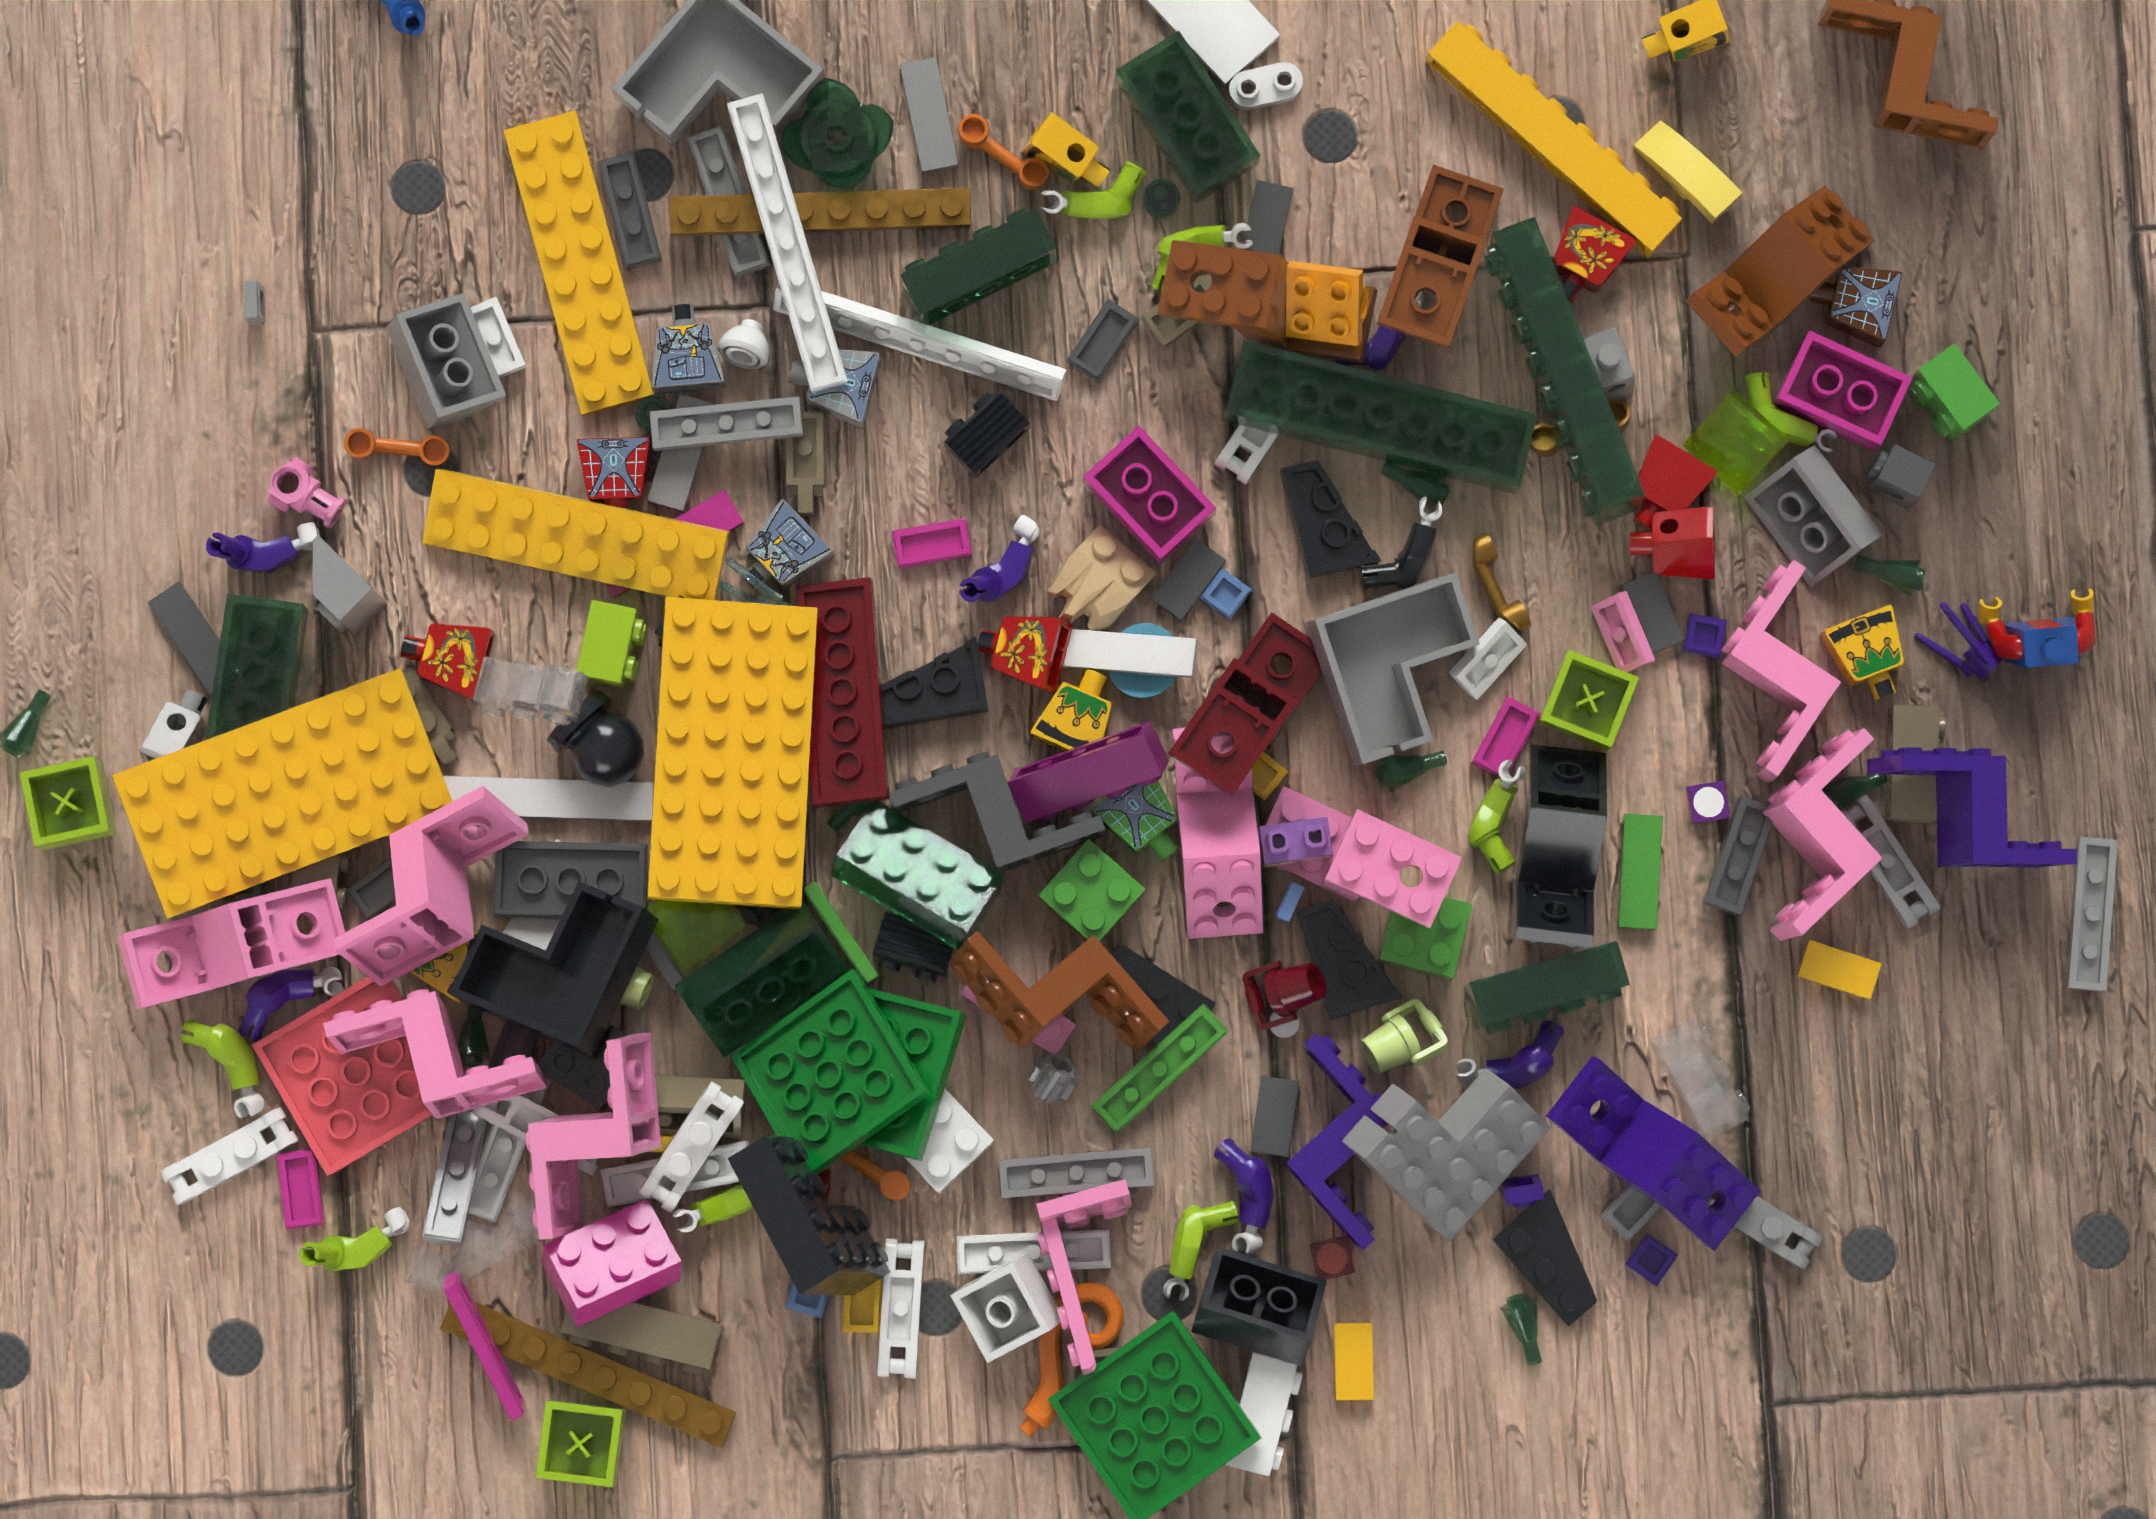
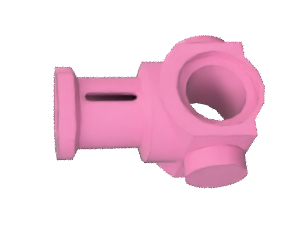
M294 457L292 462L287 461L284 466L277 468L271 477V487L268 491L270 496L267 502L284 513L289 508L299 513L308 511L323 520L324 526L330 529L342 515L347 500L343 497L337 499L321 489V482L310 475L314 468L297 457ZM291 476L297 477L299 479L298 488L290 494L283 493L281 490L283 481ZM316 501L321 502L322 504L326 505L328 508H324V507L321 506L320 504L316 503Z

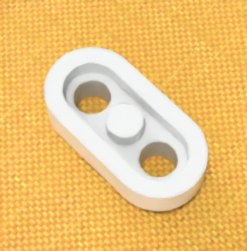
M1288 62L1245 70L1232 78L1229 86V97L1232 103L1242 110H1254L1289 102L1300 94L1303 76L1295 65ZM1281 75H1287L1290 77L1291 83L1287 86H1282L1278 83L1277 79ZM1245 83H1250L1255 87V91L1252 94H1245L1242 92L1241 86Z

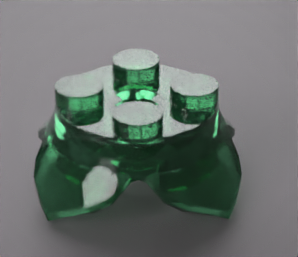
M824 78L809 92L805 100L803 116L791 121L785 128L781 139V147L793 164L801 169L815 173L829 187L849 190L859 185L868 177L874 160L889 145L894 129V121L882 107L859 102L854 91L846 84L834 79ZM836 131H842V136H849L842 146H835V143L830 144L828 140L834 139L833 133Z

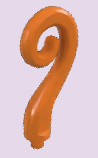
M1098 1283L1076 1284L1075 1288L1080 1304L1092 1302L1100 1306L1105 1312L1106 1325L1104 1329L1098 1334L1090 1333L1087 1330L1092 1350L1103 1349L1111 1345L1122 1330L1124 1311L1121 1302L1116 1294L1105 1285ZM1060 1293L1054 1299L1058 1307L1064 1306ZM1082 1312L1085 1325L1087 1326L1088 1316L1085 1312ZM1061 1322L1050 1331L1039 1336V1384L1033 1396L1022 1410L1027 1415V1418L1019 1427L1029 1437H1032L1039 1426L1047 1429L1057 1414L1048 1398L1064 1388L1060 1353Z

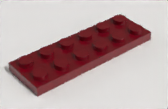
M871 577L796 586L798 606L817 608L809 756L812 805L814 808L888 800L890 795L873 580Z

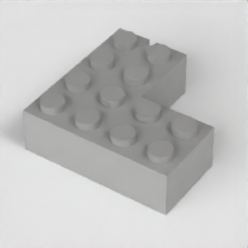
M687 0L615 84L612 91L619 103L640 120L645 118L646 124L673 146L720 90L734 101L763 93L774 132L778 136L826 79L824 69L739 0Z
M1456 572L1306 622L1353 766L1363 765L1395 754L1394 752H1401L1433 741L1410 668L1480 645Z
M1485 1068L1438 1122L1418 1101L1395 1084H1392L1370 1108L1374 1114L1394 1128L1389 1134L1364 1115L1342 1142L1427 1225L1450 1242L1551 1127L1509 1084Z

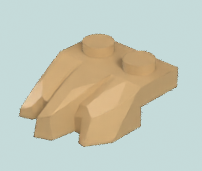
M1100 524L1054 576L1046 595L1052 598L1059 596L1066 598V604L1059 618L1072 623L1078 617L1085 614L1088 617L1087 627L1091 631L1109 628L1154 579L1157 573Z

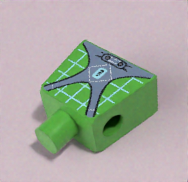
M1158 781L1147 786H1141L1140 783L1129 786L1124 793L1113 798H1106L1091 809L1092 815L1094 817L1100 815L1104 826L1135 854H1138L1150 845L1163 862L1180 849V846L1167 831L1178 822V817Z

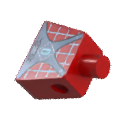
M650 437L577 439L587 496L590 501H605L606 505L628 509V501L644 500L652 449Z

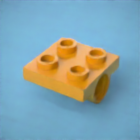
M1290 261L1286 266L1285 337L1358 346L1362 341V323L1367 316L1369 307V288L1367 285H1363L1364 270Z

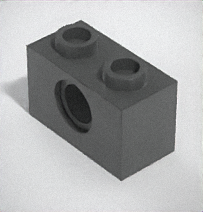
M1894 444L1887 453L1881 451L1879 456L1874 459L1866 475L1867 478L1872 480L1867 490L1903 508L1909 509L1920 498L1936 464Z

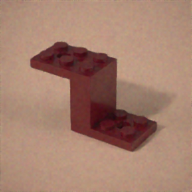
M1271 612L1238 660L1233 658L1168 754L1233 797L1266 747L1270 749L1322 673L1311 638ZM1277 655L1288 657L1292 664L1291 671L1284 675L1276 674L1270 666L1272 658ZM1218 733L1228 734L1233 740V748L1227 753L1216 752L1211 745L1212 737Z

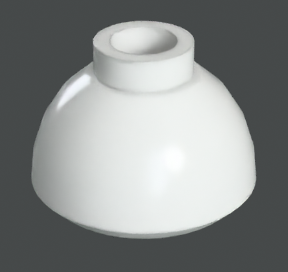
M745 319L741 325L728 330L722 336L717 346L718 351L726 361L745 369L764 367L768 363L769 345L762 333L763 326L759 322Z

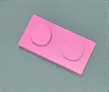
M1627 591L1617 593L1591 606L1617 669L1630 673L1655 661Z

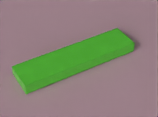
M1203 1003L1093 1103L1091 1107L1117 1134L1221 1040L1229 1030Z

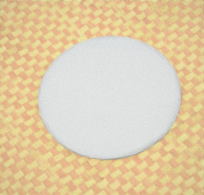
M1273 1012L1269 1022L1283 1017ZM1299 1018L1298 1020L1271 1028V1031L1280 1038L1291 1037L1299 1028Z

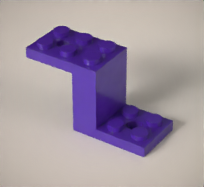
M1906 747L1898 748V750H1882L1881 757L1867 759V775L1936 776L1938 867L2041 868L2077 864V849H2062V842L2060 841L2038 843L2008 841L2006 756H1991V749L1987 748L1968 749V751H1957V748H1935L1922 751V748Z
M1315 1033L1304 1043L1302 1048L1352 1105L1288 1160L1284 1166L1361 1251L1375 1240L1370 1234L1375 1228L1360 1211L1355 1215L1350 1212L1344 1205L1349 1200L1348 1197L1335 1183L1328 1187L1324 1181L1354 1155L1342 1140L1364 1115L1381 1128L1386 1127L1388 1123L1370 1110L1381 1095L1376 1093L1371 1096L1363 1087L1367 1080L1353 1064L1346 1067L1337 1056L1341 1053V1050L1327 1035L1321 1039Z
M1595 1056L1589 1059L1546 1115L1547 1118L1606 1171L1663 1207L1705 1246L1713 1251L1718 1248L1761 1192L1759 1188L1698 1132L1645 1101L1603 1061ZM1600 1100L1599 1109L1595 1114L1591 1115V1107ZM1717 1192V1198L1715 1202L1709 1206V1198L1712 1194Z

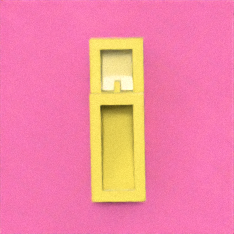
M1661 120L1633 145V148L1684 200L1688 199L1711 224L1739 200L1743 193L1708 158Z

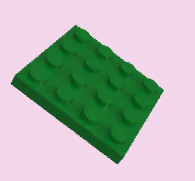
M851 969L731 1055L775 1134L778 1137H793L794 1140H798L808 1154L806 1162L812 1174L815 1173L817 1175L931 1094L859 972Z
M827 978L824 989L836 980ZM868 988L931 1094L860 1145L922 1162L967 1015L961 1011Z
M1174 1310L1096 1364L1094 1372L1082 1374L1048 1398L1129 1519H1149L1262 1439L1256 1427Z

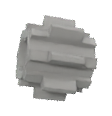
M1050 1053L1046 1058L1040 1056L1028 1077V1080L1032 1081L1029 1086L1034 1091V1095L1049 1104L1053 1101L1058 1103L1061 1098L1067 1100L1075 1088L1074 1084L1078 1080V1076L1075 1075L1077 1067L1073 1066V1061L1063 1057L1060 1053L1055 1055Z

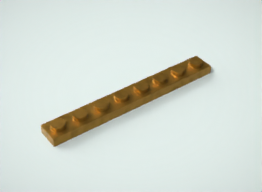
M969 188L792 193L804 233L971 227ZM753 194L669 196L671 237L765 234Z
M474 1301L502 1356L715 1446L723 1447L736 1416V1411ZM450 1303L439 1329L470 1342Z

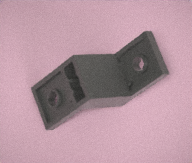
M982 752L967 758V765L957 769H953L952 764L932 770L930 772L932 778L917 782L916 777L894 784L896 790L889 792L896 814L968 789L998 874L1082 845L1088 839L1093 841L1105 837V827L1101 816L1098 815L1092 818L1091 813L1087 812L1069 819L1070 826L1056 830L1055 825H1050L1033 832L1034 839L1028 840L998 755L989 757L988 752Z

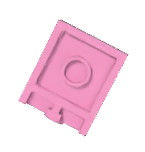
M1126 1179L1036 1204L1044 1232L1037 1234L1042 1256L1050 1254L1054 1269L1047 1271L1053 1293L1061 1292L1064 1306L1057 1307L1063 1330L1071 1329L1074 1343L1067 1345L1073 1367L1081 1365L1083 1375L1095 1371L1096 1361L1059 1227L1066 1225L1067 1229H1076L1089 1224L1088 1218L1103 1215L1104 1219H1112L1126 1213L1125 1208L1132 1207Z

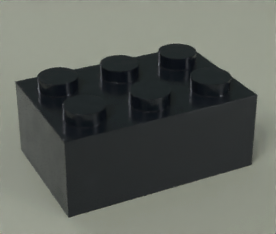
M1217 1246L1207 1273L1191 1332L1302 1366L1312 1340L1327 1280Z

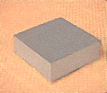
M244 281V318L250 325H263V322H265V289L258 281Z

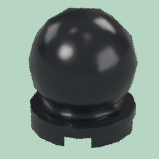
M596 690L575 707L580 714L568 725L561 721L550 733L547 741L557 753L564 749H570L571 763L579 776L593 784L612 787L632 778L640 768L644 756L643 738L631 720L622 714L608 712V707L612 700L602 691Z

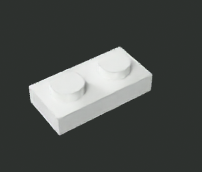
M494 297L470 307L499 379L526 368L527 366L498 298Z
M1500 617L1480 637V645L1471 647L1449 672L1466 693L1476 700L1480 698L1527 646L1516 631Z

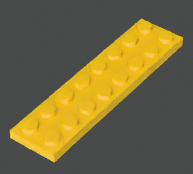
M576 110L504 130L582 417L655 397Z
M439 468L435 469L422 543L667 597H679L681 595L684 598L717 600L730 531Z

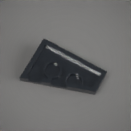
M1318 460L1284 467L1279 471L1307 579L1356 569L1364 565H1374L1382 561L1375 549H1371L1362 534L1363 530L1347 511L1341 501L1342 497Z
M974 637L964 642L965 645L933 658L934 661L914 671L909 670L882 684L884 729L989 712L977 638Z
M1333 899L1296 910L1311 962L1319 967L1325 978L1326 994L1323 1000L1330 1020L1403 998Z
M1118 943L1113 951L1112 956L1170 1021L1152 1039L1156 1045L1163 1041L1203 1003L1210 1010L1215 1006L1216 1003L1123 944Z
M1549 1189L1544 1193L1543 1200H1536L1534 1205L1529 1206L1496 1235L1492 1241L1567 1326H1570L1597 1302V1298L1552 1192Z

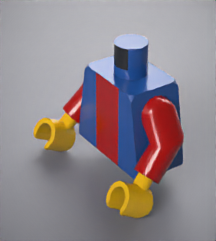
M2088 588L2089 596L2085 598L2076 597L2075 589L2071 591V611L2075 614V617L2004 623L2000 620L2002 601L1999 598L1994 597L1992 607L1985 605L1983 599L1979 601L1977 619L1980 623L1987 625L1986 631L1995 653L2004 659L2005 662L2033 668L2078 663V654L2091 650L2096 639L2094 616L2092 614L2094 612V592L2091 588Z

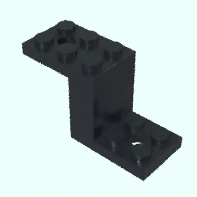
M1531 744L1529 754V799L1516 872L1515 939L1526 940L1530 943L1561 944L1571 948H1592L1594 940V888L1607 820L1606 753Z

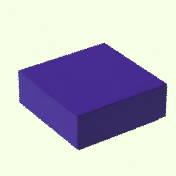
M1690 613L1682 651L1719 659L1728 620Z
M1645 1233L1624 1265L1654 1286H1658L1678 1254L1650 1234Z

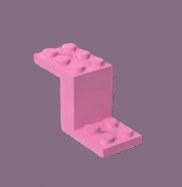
M1792 560L1786 568L1780 564L1763 587L1769 593L1765 599L1759 595L1756 601L1753 602L1742 619L1748 623L1744 630L1738 627L1721 650L1727 654L1722 661L1723 665L1793 710L1791 714L1787 715L1777 730V733L1782 735L1778 743L1773 740L1770 745L1768 744L1756 764L1761 766L1756 776L1767 784L1779 776L1841 683V681L1764 631L1806 569L1795 560Z
M1185 728L1173 729V744H1175ZM1218 733L1212 737L1211 745L1216 752L1227 753L1233 748V740L1228 734ZM1174 758L1177 815L1184 873L1187 938L1263 933L1261 860L1253 796L1252 769L1233 797H1231ZM1220 902L1232 903L1225 907L1216 906Z
M1865 728L1852 733L1848 729L1839 736L1838 734L1832 736L1820 747V750L1823 752L1822 755L1813 761L1811 759L1807 760L1794 772L1796 780L1787 786L1781 785L1767 798L1771 804L1762 813L1773 821L1772 824L1822 878L1817 877L1802 890L1805 896L1795 905L1792 902L1789 903L1775 916L1778 923L1770 931L1779 941L1803 935L1882 859L1879 853L1821 790L1874 740Z
M481 786L389 835L396 906L334 938L335 951L381 987L473 939L474 932L466 868L527 836V823L489 790Z
M1283 786L1266 825L1328 817L1333 858L1299 863V860H1297L1295 864L1275 867L1350 902L1355 903L1360 896L1427 928L1431 927L1462 857L1358 809L1352 818ZM1414 866L1419 869L1422 880L1417 887L1409 888L1402 884L1400 872L1403 868Z
M329 878L229 903L190 917L117 935L136 1009H141L237 984L276 971L338 956L340 954L335 951L334 938L345 933V928L332 880ZM300 914L307 916L311 922V930L308 935L301 933L297 928L296 921ZM160 952L166 953L171 958L172 967L168 973L162 972L157 966V956Z
M427 989L417 990L409 993L405 1000L392 1003L391 1000L379 1001L369 1006L370 1010L356 1014L355 1011L340 1012L332 1017V1021L323 1023L326 1037L340 1054L406 1036L423 1104L436 1119L547 1088L544 1073L533 1057L526 1058L525 1055L509 1057L503 1061L504 1065L490 1069L488 1066L471 1068L466 1071L465 1076L448 1008L435 991L429 992Z
M637 1033L606 1041L607 1048L604 1052V1063L610 1075L608 1103L613 1112L559 1115L528 1124L529 1131L526 1134V1146L531 1153L532 1162L529 1182L535 1194L536 1208L533 1212V1223L538 1230L539 1240L554 1239L584 1227L578 1160L629 1157L661 1148L651 1033Z

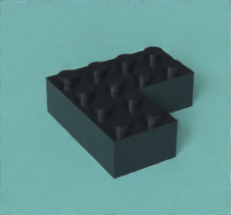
M578 881L546 950L481 924L449 994L466 1006L594 1058L659 919L642 906L617 896L612 897L607 892Z
M765 1135L729 1157L728 1161L800 1295H855L891 1273L886 1264L888 1262L887 1253L880 1243L874 1242L868 1231L870 1222L865 1213L855 1206L832 1205L827 1202L824 1196L826 1193L825 1185L817 1174H812L806 1162L808 1154L798 1140H794L793 1137Z

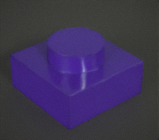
M1538 1174L1506 1178L1501 1184V1191L1506 1205L1512 1204L1514 1207H1529L1534 1205L1536 1200L1544 1199L1543 1185Z

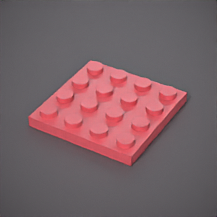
M366 977L252 1044L328 1177L433 1116L423 1104L406 1036L340 1054L326 1037L323 1023L332 1021V1017L335 1014L344 1011H355L356 1014L370 1010L369 1006L379 1001L391 1000L392 1003L404 1000L393 981L380 987L372 979Z

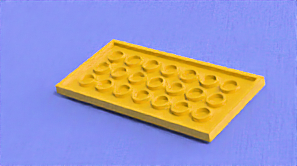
M665 597L647 899L790 909L801 908L817 608Z
M401 668L112 775L167 919L389 836L453 802Z

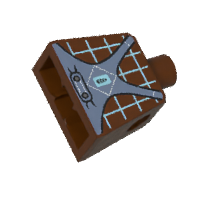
M1841 267L1836 275L1834 284L1825 282L1808 298V301L1828 306L1825 318L1826 325L1873 346L1881 347L1887 338L1903 272Z

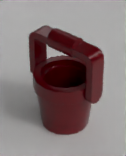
M1277 961L1247 971L1242 977L1250 1013L1253 1014L1255 1023L1261 1030L1271 1029L1298 1020V1016L1295 1013L1321 1000L1326 994L1325 978L1319 967L1311 962L1283 968L1281 961ZM1267 972L1264 978L1266 997L1274 1012L1283 1017L1271 1022L1267 1021L1264 1003L1254 976Z

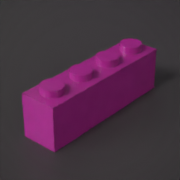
M1148 721L1019 767L1014 770L1007 783L1025 823L1038 819L1039 822H1045L1056 817L1061 810L1072 807L1073 810L1082 809L1100 796L1106 795L1107 798H1113L1124 793L1129 786L1140 783L1141 786L1153 784L1161 779L1169 760L1152 722Z

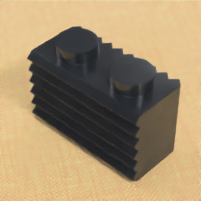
M1000 391L993 397L986 393L974 404L972 409L975 413L966 422L960 418L945 432L948 438L944 441V446L975 479L1030 429L1029 421Z
M885 912L872 957L879 959V967L895 972H900L901 966L916 970L914 977L936 983L938 977L946 979L949 969L948 962L952 958L958 933Z

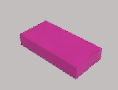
M966 518L892 531L898 570L973 557Z
M1507 696L1471 764L1501 779L1498 771L1500 764L1506 760H1513L1508 771L1511 770L1541 713Z
M312 1149L277 1153L286 1230L325 1225L318 1159Z

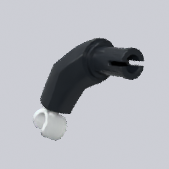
M1425 496L1420 500L1418 508L1422 517L1420 524H1412L1405 546L1393 563L1361 566L1364 590L1390 585H1398V588L1405 589L1416 584L1432 552L1437 529L1431 527L1432 521L1440 518L1442 514L1439 500L1436 511L1430 514L1423 511L1427 497Z

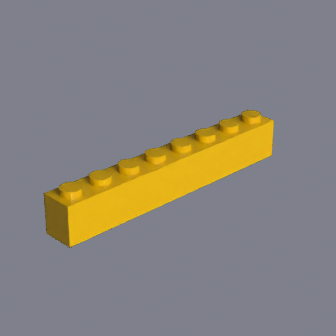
M1457 20L1428 52L1425 62L1607 223L1635 238L1634 246L1649 258L1679 225L1682 217L1678 215V207L1668 198L1663 196L1660 199L1650 190L1651 184L1640 173L1634 172L1632 174L1621 165L1623 159L1613 149L1606 147L1604 150L1594 141V133L1586 125L1580 122L1576 125L1566 116L1567 110L1560 102L1554 98L1546 99L1537 91L1539 85L1529 75L1523 73L1520 76L1510 67L1512 64L1510 59L1502 51L1496 48L1492 51L1482 42L1483 36L1476 28L1470 24L1464 26Z

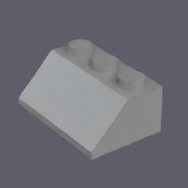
M465 293L398 313L386 327L428 431L463 420L506 397Z
M1816 445L1791 459L1744 496L1791 562L1795 560L1806 568L1802 573V577L1810 587L1819 583L1883 536Z
M319 535L313 539L312 594L320 601L315 608L341 633L348 628L356 636L387 603Z

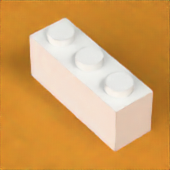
M1252 1352L1239 1404L1262 1436V1439L1225 1465L1265 1476H1270L1271 1469L1279 1470L1284 1448L1277 1446L1281 1431L1288 1433L1293 1415V1410L1287 1409L1290 1394L1298 1395L1303 1373L1296 1371L1298 1365Z

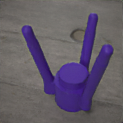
M1942 602L1940 608L1970 645L1962 654L1966 661L1964 662L1921 633H1916L1914 635L1915 639L1958 667L1966 677L1974 673L1979 679H1982L2002 659L1995 653L1991 641L1966 603H1962L1960 608L1979 640L1975 639L1947 603Z

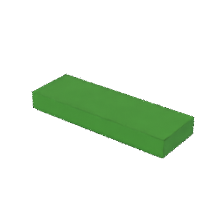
M1623 815L1617 928L1657 929L1663 816Z
M814 881L806 886L804 893L866 985H870L880 978L817 883Z

